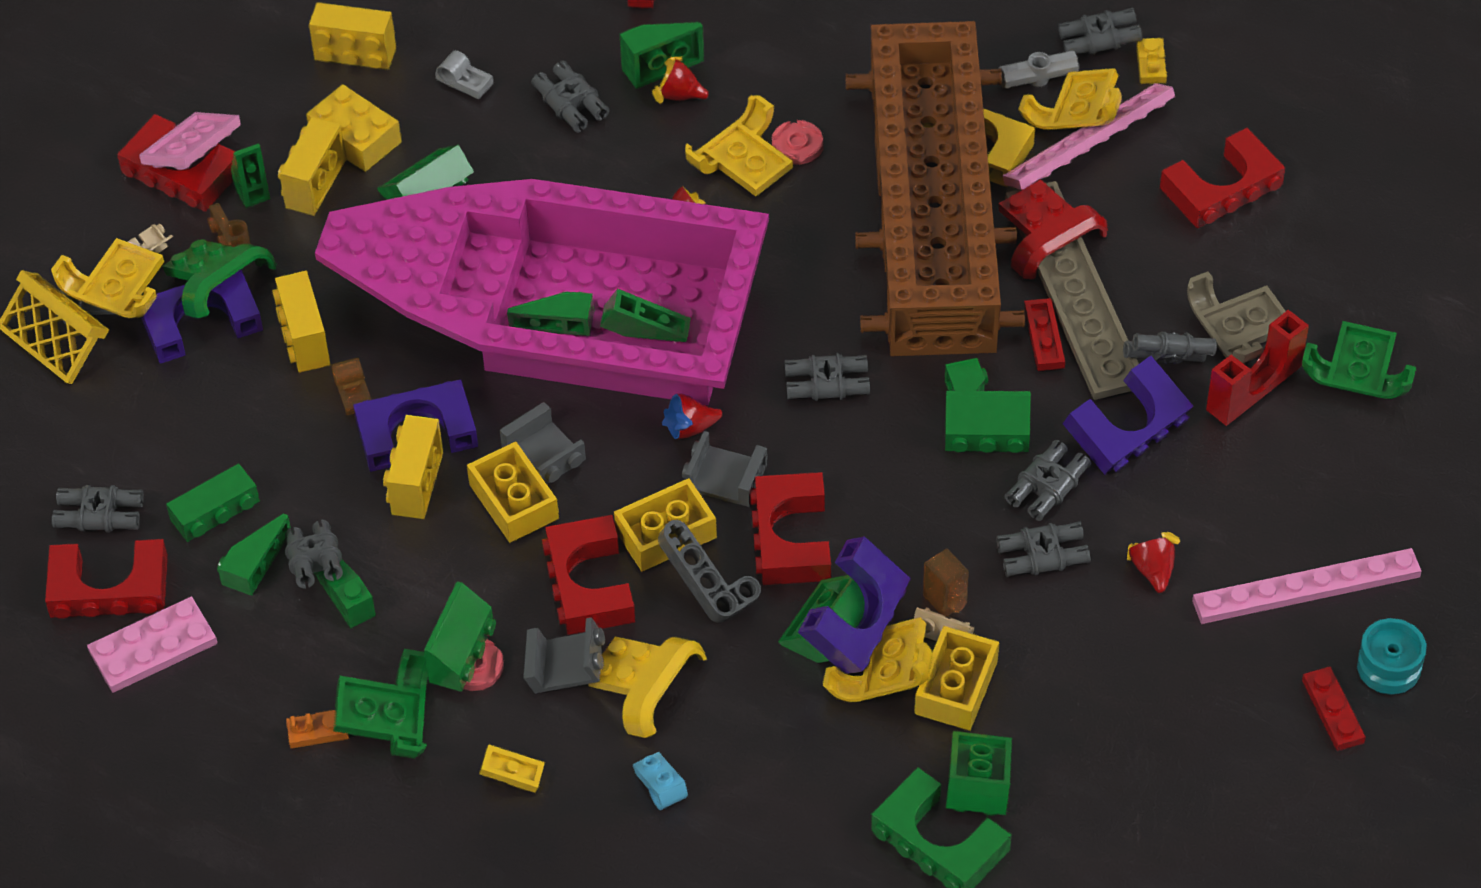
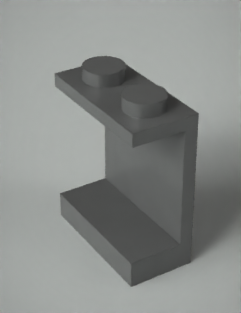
M545 402L500 429L502 448L516 441L546 484L555 482L562 474L578 467L586 460L584 442L579 440L573 444L552 422L551 408Z
M703 431L700 440L694 442L691 452L692 459L690 462L685 463L682 478H690L698 492L702 495L750 507L751 488H755V476H763L767 467V448L756 445L752 457L709 446V432Z
M592 617L586 618L585 633L547 640L539 628L528 629L524 679L534 693L600 682V670L604 667L601 654L602 645L605 644L603 629L597 626Z

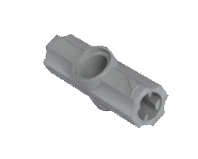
M1075 51L1050 56L1045 53L1035 52L1029 56L1027 61L999 67L1001 68V85L1003 88L1027 83L1032 86L1041 87L1046 85L1050 78L1067 75L1068 72L1079 71Z

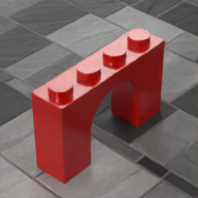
M154 114L117 154L121 172L128 177H134L144 182L149 187H155L165 192L170 197L186 202L190 207H196L206 212L233 182L231 167L235 151L217 144L198 165L186 170H171L166 167L155 168L153 165L141 164L140 154L176 127V123Z
M1248 128L1226 138L1224 157L1243 177L1234 184L1218 186L1207 183L1184 160L1162 170L1160 189L1196 228L1205 224H1211L1217 218L1227 213H1232L1242 205L1254 202L1260 196L1270 191H1275L1283 185L1285 167Z
M1287 310L1269 324L1266 346L1260 358L1251 369L1232 354L1215 366L1211 372L1206 410L1227 426L1301 368L1309 325L1290 310Z
M823 472L755 476V488H751L750 491L751 505L757 506V510L752 511L753 528L758 527L759 531L758 534H754V550H760L761 557H755L756 574H762L763 585L820 582L821 580L831 578L829 541L793 543L783 540L772 529L779 519L789 514L825 512Z
M613 515L545 527L546 538L542 539L544 556L550 555L551 561L547 562L548 574L550 579L555 578L556 584L552 585L553 597L555 602L560 601L561 607L557 608L560 625L565 624L567 635L585 632L586 618L591 617L597 626L602 629L635 623L634 604L629 583L589 589L579 586L569 577L574 567L585 560L619 554L618 536Z
M164 539L135 541L134 564L131 574L121 584L108 589L92 588L81 581L83 559L78 544L49 545L45 603L50 618L94 617L97 615H125L128 613L152 614L164 610L168 556Z

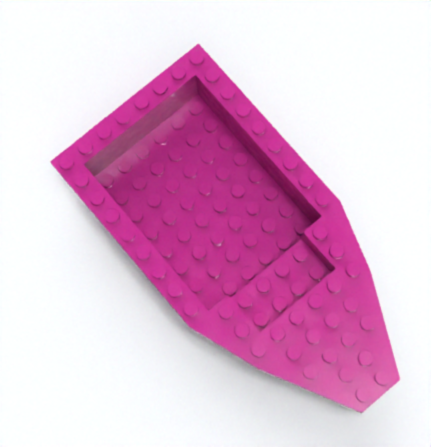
M525 179L446 187L331 211L318 242L315 257L317 261L405 317L482 351L485 371L671 399L673 395L683 393L691 396L703 405H709L713 387L722 389L725 387L769 223V214L544 180ZM617 289L623 290L691 318L688 338L686 342L622 336L600 327L604 305ZM566 291L593 293L595 312L590 336L549 333L509 326L508 308Z

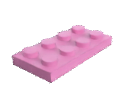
M195 112L140 154L141 164L153 165L155 168L169 166L175 167L178 170L190 167L191 163L204 156L205 152L215 147L218 142L231 135L232 131L241 125L239 115Z
M191 596L90 643L87 647L111 692L114 693L218 643L212 629Z

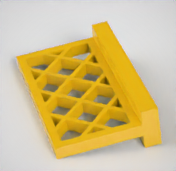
M21 270L16 278L20 285L0 319V330L62 380L72 384L97 339H104L109 329L38 273ZM27 291L31 295L32 305L23 307L22 298ZM46 306L49 311V319L41 321L40 308ZM32 310L34 324L26 326L24 312ZM17 315L19 328L12 330L7 325L12 316ZM64 320L67 326V334L59 336L57 322ZM50 324L52 338L44 340L42 326ZM35 329L36 342L30 344L27 338V331ZM82 334L87 340L82 349L77 350L75 336ZM68 338L70 352L61 354L60 340ZM53 343L54 357L47 358L44 345ZM71 357L72 366L69 372L66 373L63 370L62 359Z

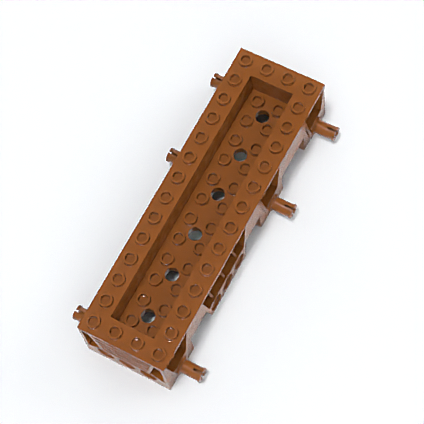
M975 21L871 25V71L868 74H846V90L869 89V92H872L875 113L878 193L882 197V229H879V232H855L856 249L880 248L884 258L885 272H887V312H885V315H860L861 333L885 331V334H888V342H890V356L997 353L998 330L1001 327H1025L1024 310L1000 311L1001 299L996 244H1016L1017 231L1016 227L994 228L981 85H1001L1002 76L1001 68L979 69ZM920 85H930L931 87L925 89L921 88ZM932 123L935 126L927 128L923 124ZM932 162L938 166L928 167L925 164ZM938 203L941 206L938 208H932L929 206V204ZM942 244L945 247H943L942 249H935L932 247V245Z

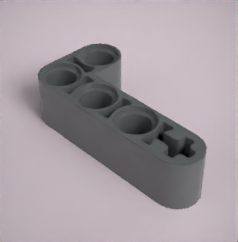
M672 520L659 533L658 542L660 547L712 621L722 623L729 620L750 606L760 595L761 586L751 576L742 577L728 586L684 522ZM676 533L678 538L674 537L671 539L669 537V534L673 535ZM684 544L685 546L680 551H678L677 548H681V546ZM689 554L693 556L695 565L688 564L684 560V555ZM700 578L708 579L712 584V588H704L700 583ZM739 587H746L750 591L751 597L747 598L741 595ZM721 601L725 603L728 612H721L717 608L716 602Z

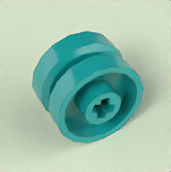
M1388 618L1378 620L1368 626L1363 634L1361 649L1358 655L1357 670L1360 678L1368 687L1380 693L1398 694L1414 687L1421 676L1422 665L1426 655V642L1423 634L1414 625L1400 619Z

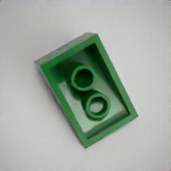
M700 22L647 24L621 33L622 70L634 87L638 89L664 78L667 70L665 61L670 57H682V62L687 67L703 62L702 24Z
M953 731L946 808L960 812L975 811L983 812L987 815H1006L1010 787L1012 738Z

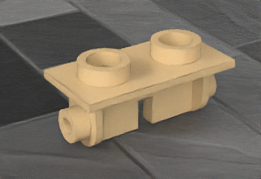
M153 224L138 235L143 242L142 245L139 244L135 237L128 242L159 253L168 247L166 241L171 239L172 235L165 238L163 226L161 224Z
M927 607L925 610L916 608L914 619L921 617L926 623L924 637L938 641L943 626L971 634L974 632V627L970 626L969 622L964 623L953 618L948 619L944 615L930 611V608Z

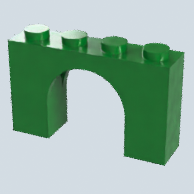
M917 768L872 813L871 830H873L877 838L882 841H888L896 847L900 855L905 858H911L919 864L926 874L934 875L942 881L946 888H975L1010 851L1011 834L987 818L967 840L958 845L943 847L926 841L919 834L916 826L940 800L941 784L923 770Z

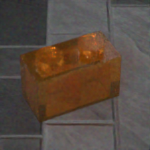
M948 549L924 562L923 596L941 615L946 617L961 611L967 604L969 571Z

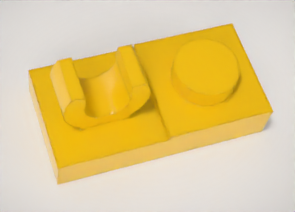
M1148 38L1138 41L1137 56L1140 84L1166 83L1167 75L1163 38Z
M488 744L479 774L536 793L545 762Z

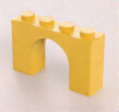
M983 109L985 135L995 144L988 155L989 179L991 182L1008 187L1004 183L1003 175L1024 162L1034 146L1035 127ZM932 123L923 124L927 128L935 126Z

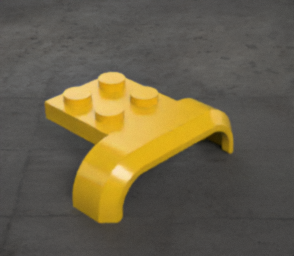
M1113 68L1068 72L1055 108H1047L1040 105L1033 95H1024L1018 108L1019 112L1027 122L1040 129H1065L1109 124L1115 119L1122 100L1119 88H1114L1118 79L1117 71Z
M750 96L743 115L700 149L692 151V146L686 144V159L690 164L704 174H710L720 169L755 196L759 195L793 168V161L760 137L768 128L774 113V105L761 96Z
M116 238L89 277L77 270L71 258L64 255L60 256L51 271L57 286L72 298L126 318H140L146 314L156 300V290L147 286L164 263V258L161 254Z
M921 617L886 626L882 633V640L871 654L870 663L864 669L863 676L847 675L836 666L829 667L825 671L824 688L838 699L848 702H859L923 684L929 677L932 662V651L926 642L923 643L926 623Z
M614 637L602 654L604 667L600 670V682L589 683L588 685L589 687L627 695L623 706L624 727L630 735L647 738L656 733L653 723L655 706L684 663L692 654L697 655L699 660L705 661L707 658L701 645L692 640L671 637L661 646Z

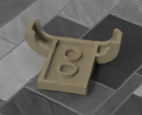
M1208 271L1190 278L1188 283L1187 295L1190 306L1210 337L1216 339L1217 347L1226 358L1232 354L1242 363L1259 358L1263 351L1260 343L1267 341L1269 324L1286 312L1269 287H1261L1220 304L1214 293L1213 277Z

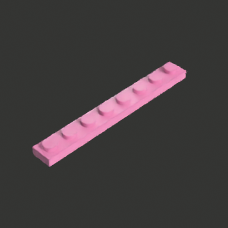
M1155 83L1119 106L1115 119L1111 123L1103 126L1082 127L1003 175L1005 185L1023 190L1038 179L1049 176L1053 170L1069 164L1071 159L1089 152L1090 148L1094 145L1107 141L1109 136L1117 131L1125 130L1132 122L1145 118L1150 111L1163 107L1167 101L1175 97L1173 87Z
M1412 548L1194 594L1193 604L1201 624L1420 578L1421 568Z

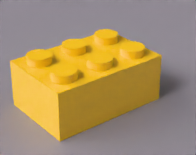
M325 3L316 4L309 23L315 60L389 70L396 50L391 12Z
M343 84L306 114L308 122L313 117L340 124L346 160L364 172L369 170L401 143L399 121Z
M311 117L307 126L302 128L298 142L291 147L286 163L282 164L278 171V178L281 180L282 186L281 195L284 197L285 208L315 216L346 161L340 124Z
M307 270L275 278L277 289L272 290L276 306L280 305L275 308L279 323L284 326L281 327L284 342L287 343V346H291L287 347L290 363L296 362L299 373L329 366L330 359L325 331Z
M406 415L403 425H399L397 429V447H393L390 453V470H386L384 473L383 485L387 487L386 503H390L392 515L425 519L443 456L439 419Z
M516 441L467 464L469 485L509 543L559 519L557 498Z
M690 478L614 511L617 535L641 572L669 560L659 545L658 536L665 525L672 520L684 522L700 545L717 538L716 517ZM676 533L673 535L669 534L671 539L674 537L678 538ZM683 544L681 548L678 547V551H680L685 545Z
M943 626L932 653L929 677L926 682L919 685L915 695V714L971 731L998 662L999 642Z

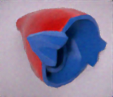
M683 393L675 394L671 398L669 408L664 409L665 418L662 421V425L668 427L674 439H684L699 434L712 426L722 417V411L710 408L705 404L702 405L689 395Z

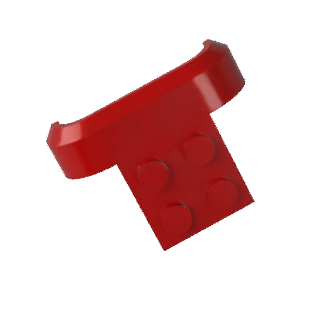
M1041 179L999 203V211L1027 235L1015 249L1011 260V268L1024 279H1035L1037 268L1044 258L1091 230L1100 229V235L1104 238L1107 237V221L1103 216L1089 205L1073 208Z

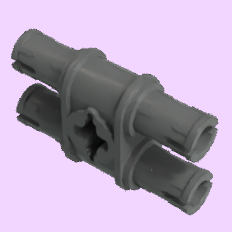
M1134 8L1112 13L1105 10L1104 13L1091 16L1082 15L1080 20L1058 24L1061 40L1075 36H1084L1063 41L1065 52L1075 51L1076 54L1089 52V54L1094 55L1099 51L1113 48L1118 50L1120 45L1142 41L1140 25L1117 29L1121 26L1137 23Z
M560 61V64L557 63L553 68V73L561 80L556 85L543 72L539 73L542 80L537 74L533 77L531 83L543 95L544 103L556 112V116L559 119L566 120L575 132H580L577 125L584 130L588 124L587 119L578 111L587 108L596 120H602L599 113L603 118H606L609 114V108L598 98L597 90L585 81L582 74L575 73L566 61Z
M1164 331L1157 335L1136 333L1133 336V341L1127 340L1124 342L1123 355L1124 358L1143 359L1152 356L1156 362L1159 361L1165 364L1173 363L1177 365L1182 361L1203 363L1207 355H1215L1217 342L1215 338H1194L1189 333H1184L1183 335L1166 333Z
M836 353V355L815 357V355L809 356V359L784 360L785 377L810 376L811 381L786 382L787 400L797 398H812L815 401L826 398H840V400H843L847 395L870 394L869 377L844 379L843 373L868 372L867 355L842 357V354Z
M1054 440L1043 454L1036 455L1028 468L1019 473L1018 482L1005 494V499L1010 505L1016 500L1013 507H1019L1030 492L1038 495L1039 497L1027 509L1032 518L1039 514L1036 517L1037 521H1041L1053 506L1060 505L1063 502V498L1068 492L1077 487L1078 478L1091 466V461L1086 455L1080 460L1083 453H1077L1066 467L1057 464L1068 453V448L1063 442L1057 447L1060 440Z
M86 485L76 489L58 487L56 495L58 506L77 505L81 506L78 511L53 510V514H55L52 515L53 528H77L81 532L86 530H105L107 533L114 529H139V512H115V509L124 506L142 508L144 502L142 489L124 490L118 489L115 485L110 487H91Z
M321 520L322 527L319 526L318 521L313 524L312 530L314 535L303 537L302 530L297 527H293L295 534L292 535L291 528L285 533L287 541L285 554L289 559V569L296 576V583L300 588H306L305 581L308 582L309 587L314 584L315 578L313 573L324 570V576L330 581H334L333 573H335L337 580L343 574L340 566L342 553L338 548V539L331 532V526L326 520Z
M1081 522L1058 526L1048 523L1047 526L1030 529L1024 527L1018 533L996 536L997 548H1000L998 549L999 554L1022 549L1027 551L1026 556L1003 559L1005 576L1010 577L1023 573H1031V575L1036 576L1041 572L1063 571L1066 569V566L1090 563L1091 557L1090 551L1087 550L1088 545L1066 549L1059 545L1062 542L1083 539V528L1080 527Z

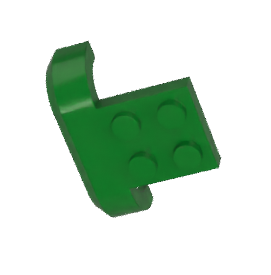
M201 239L193 242L191 247L184 252L172 256L171 261L162 267L167 276L188 280L182 293L183 310L187 316L201 318L209 315L207 299L214 287L253 261L256 266L266 265L269 269L273 270L276 269L277 264L273 255L263 247L250 244H240L236 247H231Z
M1346 321L1342 322L1332 362L1323 359L1318 354V346L1312 343H1307L1302 360V366L1306 374L1322 385L1385 399L1407 394L1412 387L1416 371L1415 366L1405 365L1403 372L1396 375L1387 374L1396 332Z
M404 649L395 685L340 676L337 682L333 731L391 741V754L394 756L415 759L422 754L426 748V744L422 743L428 678L425 653Z

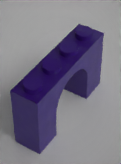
M239 270L211 290L207 299V307L220 309L228 316L237 339L263 331L260 312L242 270ZM185 285L156 294V300L146 314L141 317L160 364L186 355L182 337L177 328L179 320L185 314L182 306V293Z
M1149 356L1131 369L1123 380L1146 410L1147 425L1144 429L1125 431L1117 428L1110 423L1091 399L1072 411L1063 422L1065 428L1104 475L1112 469L1118 472L1129 463L1127 459L1134 454L1136 458L1149 448L1148 443L1152 440L1158 443L1169 434L1168 429L1174 425L1178 428L1189 419L1187 414L1193 408V405L1152 356Z
M461 379L353 404L356 423L370 472L391 467L390 453L394 447L391 434L394 428L405 419L406 415L439 419V423L445 430L451 453L478 447L476 428Z
M865 536L846 540L835 561V564L848 574L862 591L865 608L859 625L856 628L850 626L829 606L810 609L798 631L804 639L845 674L862 672L869 665L870 656L882 640V633L886 625L892 620L894 610L899 600L905 595L906 587L911 579Z

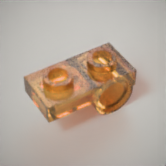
M219 203L209 206L211 217L207 218L212 233H218V243L231 247H236L240 244L251 245L248 227L244 221H228Z
M356 357L331 364L332 375L346 415L354 414L353 404L371 400L359 358Z

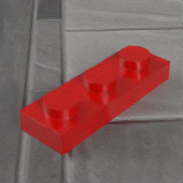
M1052 299L1024 301V310L1037 371L1065 368V358Z
M1331 667L1303 674L1302 681L1336 750L1340 751L1364 744L1366 737Z

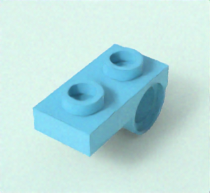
M659 752L633 764L635 774L649 789L652 800L659 810L688 797L685 781Z

